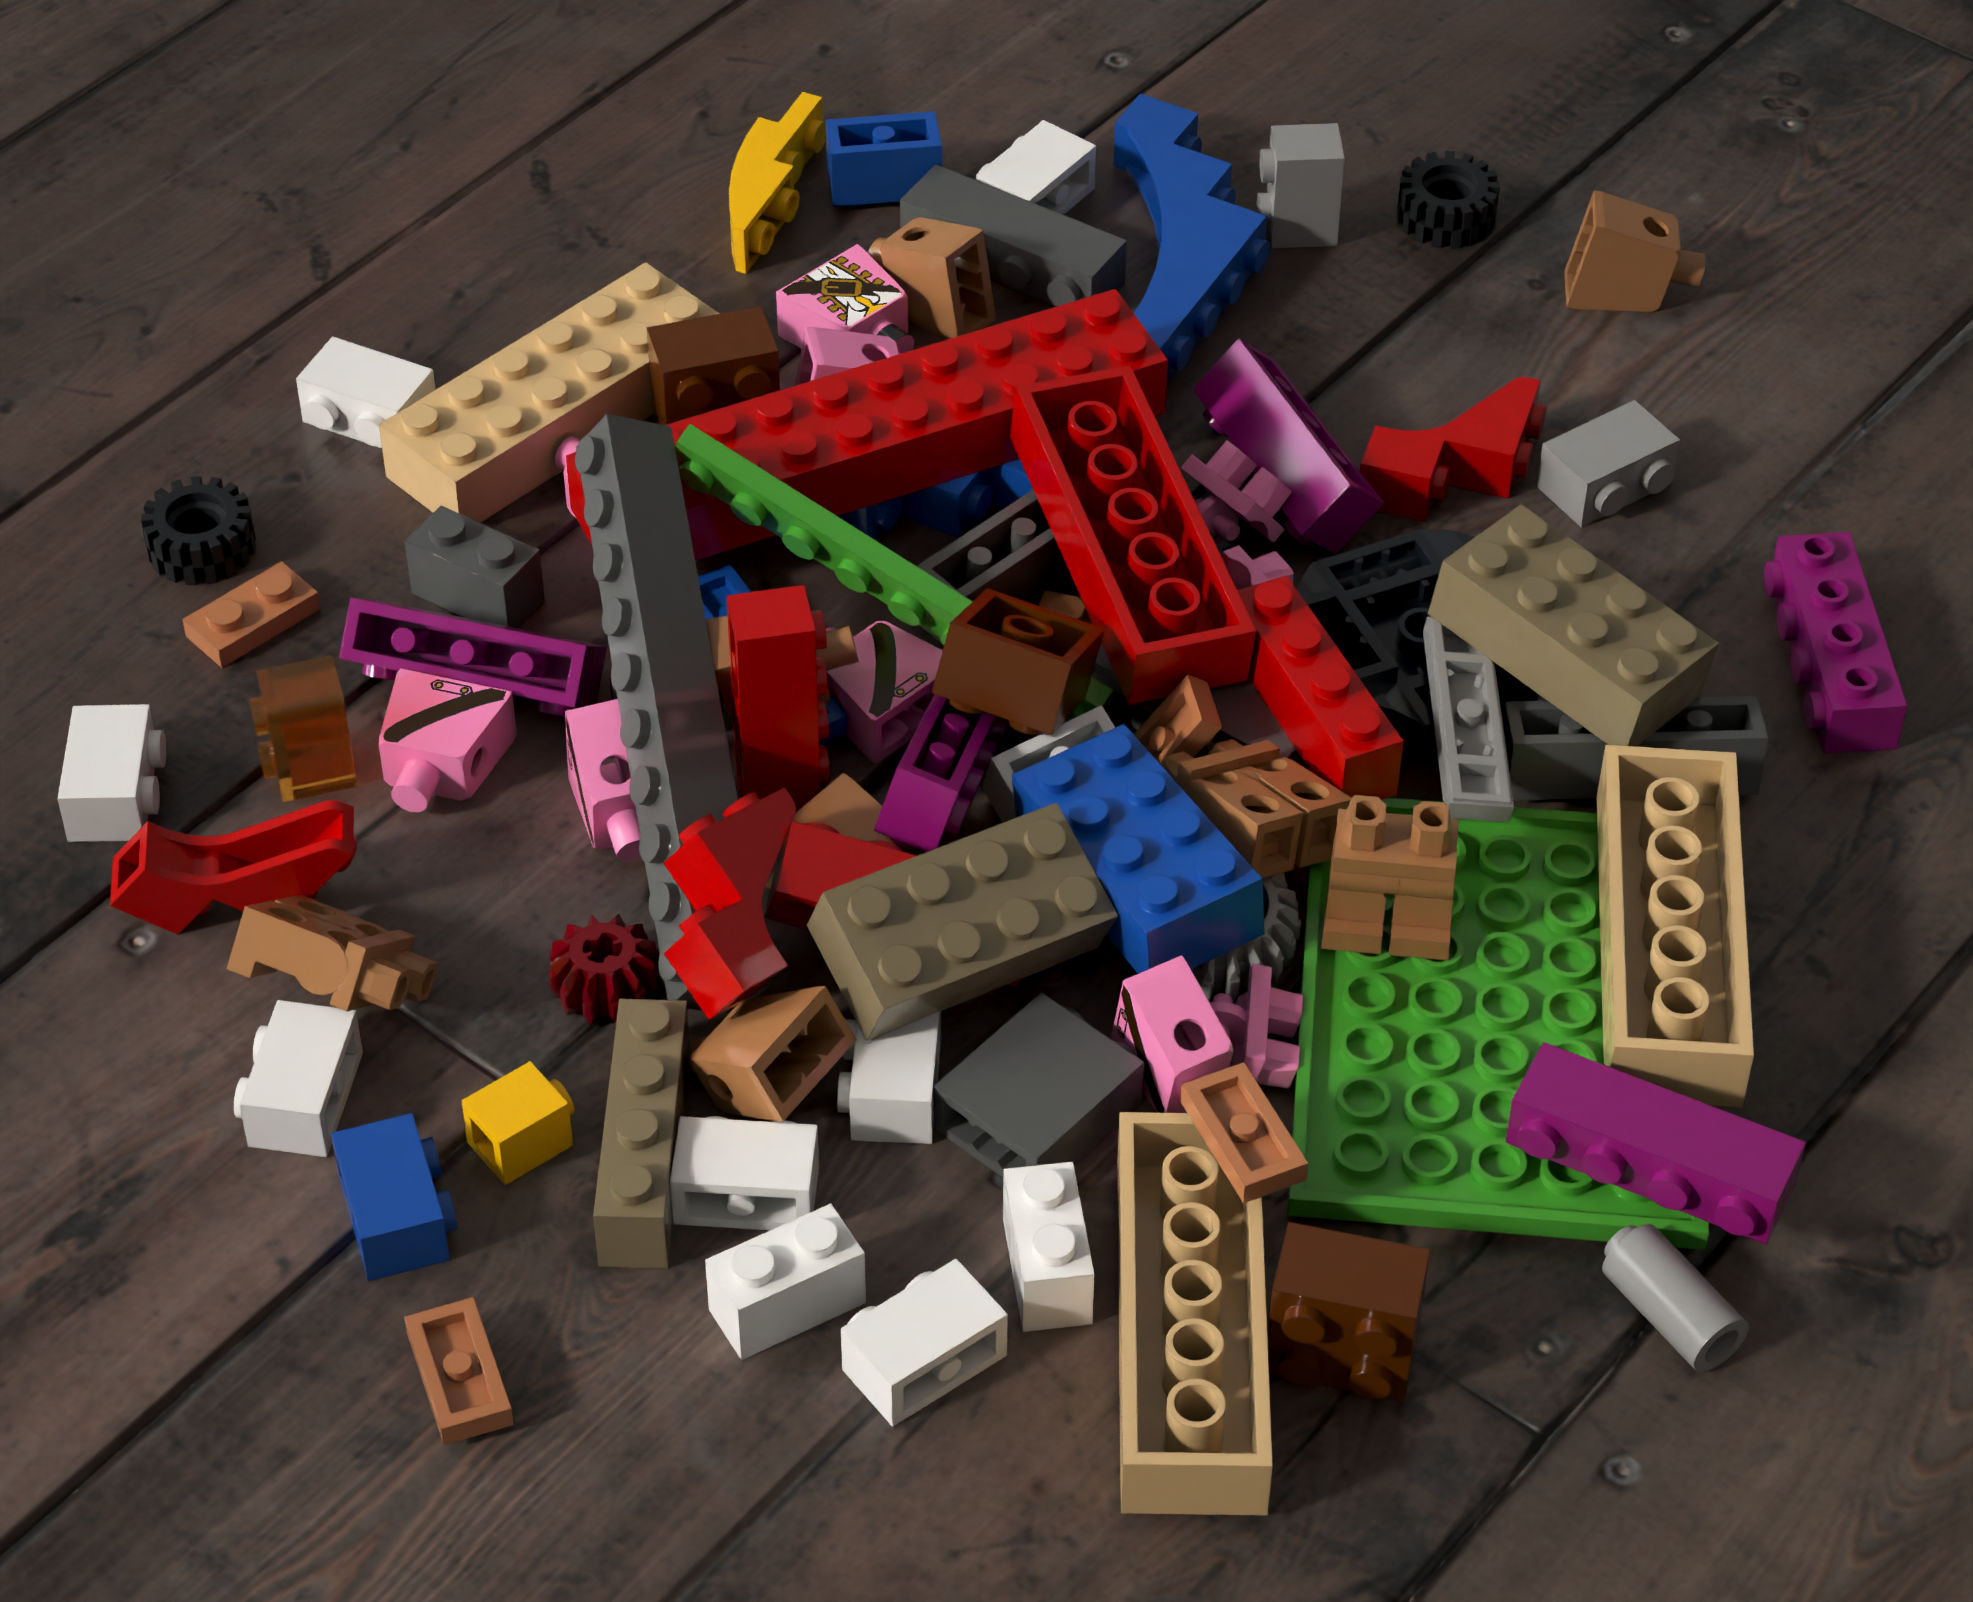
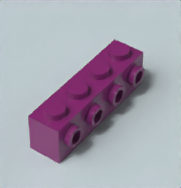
M1238 338L1193 388V391L1207 408L1202 413L1207 423L1218 433L1228 437L1235 447L1257 465L1252 473L1256 474L1263 467L1292 491L1279 510H1282L1288 517L1283 523L1284 527L1302 545L1309 548L1315 543L1337 554L1384 504L1377 492L1273 357Z
M1850 532L1778 536L1774 560L1767 561L1765 564L1764 585L1767 596L1769 598H1776L1779 637L1782 641L1788 640L1792 650L1790 667L1793 682L1795 684H1802L1805 692L1804 715L1807 727L1809 729H1816L1823 754L1897 749L1907 703Z
M350 597L339 659L362 663L363 675L395 681L397 672L402 668L512 691L514 705L517 696L539 700L537 711L565 716V711L597 703L607 647L376 599Z
M934 694L897 766L873 831L890 837L894 843L910 850L920 849L924 852L938 848L944 833L956 837L968 808L972 805L982 778L986 775L990 760L1001 743L1009 720L987 712L983 714H970L960 711L950 705L949 699Z
M1545 1042L1540 1047L1512 1099L1505 1142L1523 1149L1531 1156L1554 1161L1587 1174L1600 1183L1618 1186L1651 1199L1664 1208L1679 1210L1720 1226L1728 1233L1745 1236L1766 1245L1795 1188L1806 1145L1805 1141Z

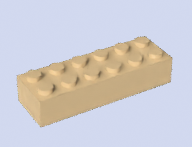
M645 262L380 423L379 430L386 477L433 513L442 505L481 523L562 472L563 470L555 465V455L558 447L566 438L574 436L581 440L606 414L641 421L653 414L646 327L720 313Z
M1605 745L1597 792L1604 1065L1711 1106L1743 1107L1754 1058L1736 753Z
M1120 1112L1117 1190L1121 1513L1268 1515L1272 1476V1442L1262 1197L1243 1204L1188 1113Z

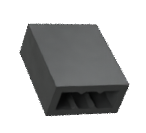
M1041 992L933 1086L934 1129L1002 1178H1004V1169L1064 1162H1073L1075 1166L1119 1126L1120 1112H1134L1142 1105L1144 1061L1139 1059L1135 1052L1126 1044L1119 1041L1114 1042L1093 1028L1076 1010L1070 1007H1062Z

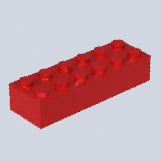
M1131 366L1015 386L1010 439L1093 625L1105 629L1101 644L1128 704L1131 705L1168 697L1187 674L1207 681L1209 688L1247 681L1256 629Z

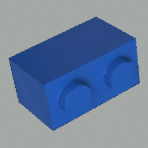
M936 112L827 119V174L833 207L847 205L863 206L872 203L900 201L935 164L942 166V143Z
M413 1113L331 1133L338 1175L367 1280L371 1281L450 1261L446 1233L458 1230L455 1211L449 1190L435 1191L432 1179L442 1177L437 1149L433 1137L420 1139Z

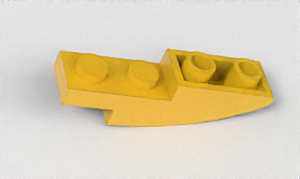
M802 92L779 123L758 117L737 153L731 172L729 207L732 256L735 269L738 272L746 274L760 255H766L772 246L775 235L785 222H791L796 215L800 196L799 192L795 190L794 184L799 180L807 161L814 153H819L826 142V122L823 121L822 97Z

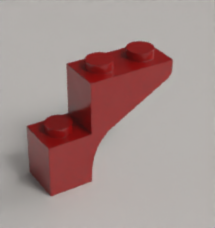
M1529 377L1515 378L1453 421L1441 427L1411 431L1375 425L1360 464V472L1384 502L1377 512L1426 522L1433 500L1443 501L1448 486L1508 499L1516 476L1527 477L1534 443L1528 442L1529 438L1539 440L1542 434L1547 406L1537 404L1541 380Z
M785 787L762 799L758 797L755 791L743 796L722 813L725 818L716 822L712 814L700 818L678 835L684 845L663 863L696 910L695 913L679 925L684 936L673 944L664 955L709 1020L756 994L788 966L770 937L762 910L764 887L796 813L795 802Z
M326 800L268 821L218 836H197L179 833L147 821L113 857L110 906L178 935L197 915L206 914L215 900L243 912L245 906L267 901L275 902L276 899L301 894L315 899L319 889L336 872L341 873L346 870L355 856L357 839L354 837V807L338 800Z

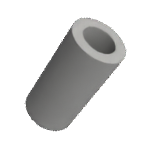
M1654 1225L1626 1226L1608 1241L1604 1249L1606 1258L1602 1266L1603 1274L1695 1371L1703 1373L1712 1370L1725 1362L1741 1346L1748 1334L1749 1323Z

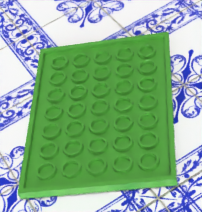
M1386 798L1381 801L1387 804L1386 813L1413 815V807L1427 800ZM1514 807L1509 823L1459 819L1448 960L1389 955L1393 895L1390 894L1386 895L1381 954L1321 949L1325 897L1331 860L1309 865L1301 989L1303 1004L1298 1038L1300 1052L1299 1066L1296 1072L1292 1134L1293 1140L1308 1162L1306 1181L1289 1187L1287 1216L1608 1242L1619 1230L1626 1226L1634 1225L1639 1227L1645 1224H1652L1677 1248L1706 1249L1709 1236V1222L1679 1210L1664 1208L1651 1199L1612 1184L1600 1183L1587 1174L1548 1159L1531 1156L1523 1149L1505 1143L1512 1099L1543 1042L1604 1065L1597 813Z

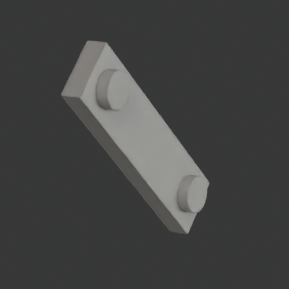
M1427 617L1423 637L1443 803H1447L1449 806L1451 819L1509 823L1514 804L1495 663L1433 617Z

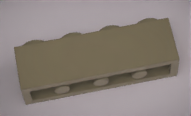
M619 999L593 1213L599 1267L668 1269L673 1226L670 1177L680 1116L684 1117L689 1073L688 1054L690 1037L687 1001Z

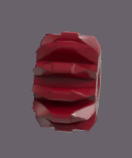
M591 914L586 927L582 928L567 924L566 932L563 936L564 939L552 942V950L549 954L551 970L548 971L550 989L554 991V997L560 998L561 1005L564 1007L567 1015L583 1012L589 1025L593 1024L600 1016H610L616 1023L619 999L646 1000L657 996V989L660 985L658 970L660 953L658 948H656L655 941L648 940V934L645 932L642 923L626 927L620 914H617L609 923H600Z

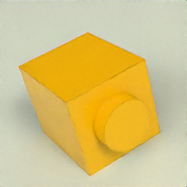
M531 1061L461 1100L467 1143L504 1185L509 1184L573 1146L570 1116L575 1113L572 1099L558 1080L552 1079L548 1081Z

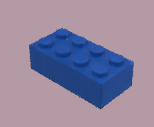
M1125 724L1012 774L1016 818L1057 802L1118 914V918L1106 936L1138 974L1181 955L1190 969H1193L1265 935L1262 878Z

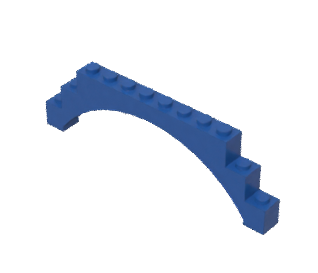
M1140 93L1115 122L1113 166L1127 171L1141 193L1154 223L1159 247L1157 265L1144 298L1134 314L1168 359V380L1175 370L1181 371L1184 369L1190 359L1192 349L1202 336L1207 338L1211 335L1218 317L1228 304L1234 305L1238 301L1244 284L1252 273H1259L1264 268L1270 253V242L1265 240L1267 216L1234 205L1236 192L1235 189L1231 188L1232 164L1201 153L1202 140L1197 137L1198 113ZM1020 459L839 515L838 517L874 540H877L883 531H890L896 524L899 515L960 538L975 519L981 520L986 515L991 504L1004 509L1032 491L1033 488Z

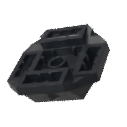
M1418 529L1312 562L1296 588L1401 738L1413 737L1423 743L1436 739L1423 630L1427 617H1431L1428 615L1443 560L1471 541L1475 536L1452 530ZM1495 663L1502 718L1505 702L1538 701L1539 694Z

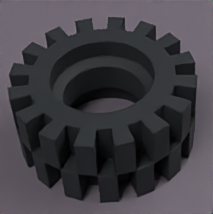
M1445 151L1444 158H1438L1436 152L1426 154V162L1418 156L1411 161V167L1406 165L1402 170V177H1400L1397 204L1398 223H1403L1402 230L1407 235L1415 232L1414 240L1422 244L1427 238L1432 239V247L1441 248L1442 241L1450 242L1451 249L1461 248V240H1465L1471 246L1478 243L1479 236L1485 239L1490 235V230L1494 228L1496 223L1500 182H1497L1498 175L1494 170L1488 171V164L1483 160L1474 165L1473 155L1464 153L1462 159L1454 158L1455 151Z
M201 476L191 477L192 485L183 486L179 479L171 482L172 492L168 493L161 487L154 492L155 501L147 500L143 506L145 514H141V523L150 563H153V568L159 575L166 571L167 580L176 583L184 575L186 585L196 586L198 577H206L207 585L217 583L216 574L220 572L227 579L236 574L235 564L245 568L250 562L249 554H254L256 549V537L247 496L244 492L239 494L238 486L231 482L223 488L221 478L211 477L209 484L205 485L202 483ZM195 528H213L207 532L198 534L185 533Z

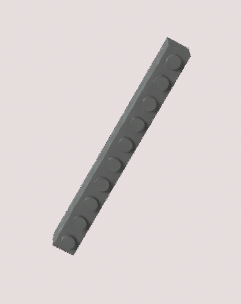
M606 414L576 446L575 465L581 474L585 499L584 519L590 529L594 553L593 573L599 583L603 607L602 628L608 638L612 662L611 683L617 692L621 716L620 737L623 745L626 747L631 776L630 797L633 803H635L640 831L639 852L642 860L645 862L650 891L649 913L655 921L660 952L658 962L659 973L665 982L667 1000L687 1001V1009L702 1010L664 955L673 944L684 936L679 925L695 913L696 910L663 863L684 845L678 837L683 830L708 814H712L716 822L724 819L725 817L722 813L736 802L738 798L671 426ZM767 983L762 989H760L756 994H754L750 998L758 997L763 991H765L771 985V983ZM736 1006L728 1009L723 1013H730Z

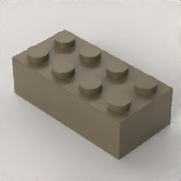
M1522 504L1443 560L1428 615L1608 745L1637 747L1696 700L1702 693L1719 642Z
M1056 802L823 892L807 923V927L866 1041L1098 948L1118 918V914Z

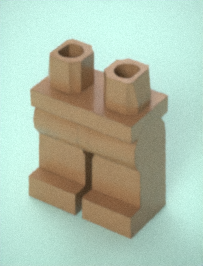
M1233 739L1218 742L1208 752V755L1193 758L1184 751L1166 755L1162 767L1261 878L1291 871L1294 869V865L1302 868L1331 860L1338 809H1347L1351 797L1297 762L1286 757L1279 758L1280 748L1269 740L1242 746Z
M1354 795L1347 809H1338L1325 897L1321 949L1381 954L1386 895L1390 894L1393 895L1389 955L1448 960L1459 819H1451L1447 803L1422 801L1413 807V815L1386 813L1387 804L1381 801L1379 797Z
M301 894L276 899L275 902L267 901L245 906L226 969L248 978L274 973L277 970L295 976L301 986L312 994L327 995L333 993L329 1005L348 1012L373 1004L393 1010L400 1008L406 998L415 1002L427 1000L437 973L438 962L411 952L416 938L415 935L399 929L387 931L379 925Z

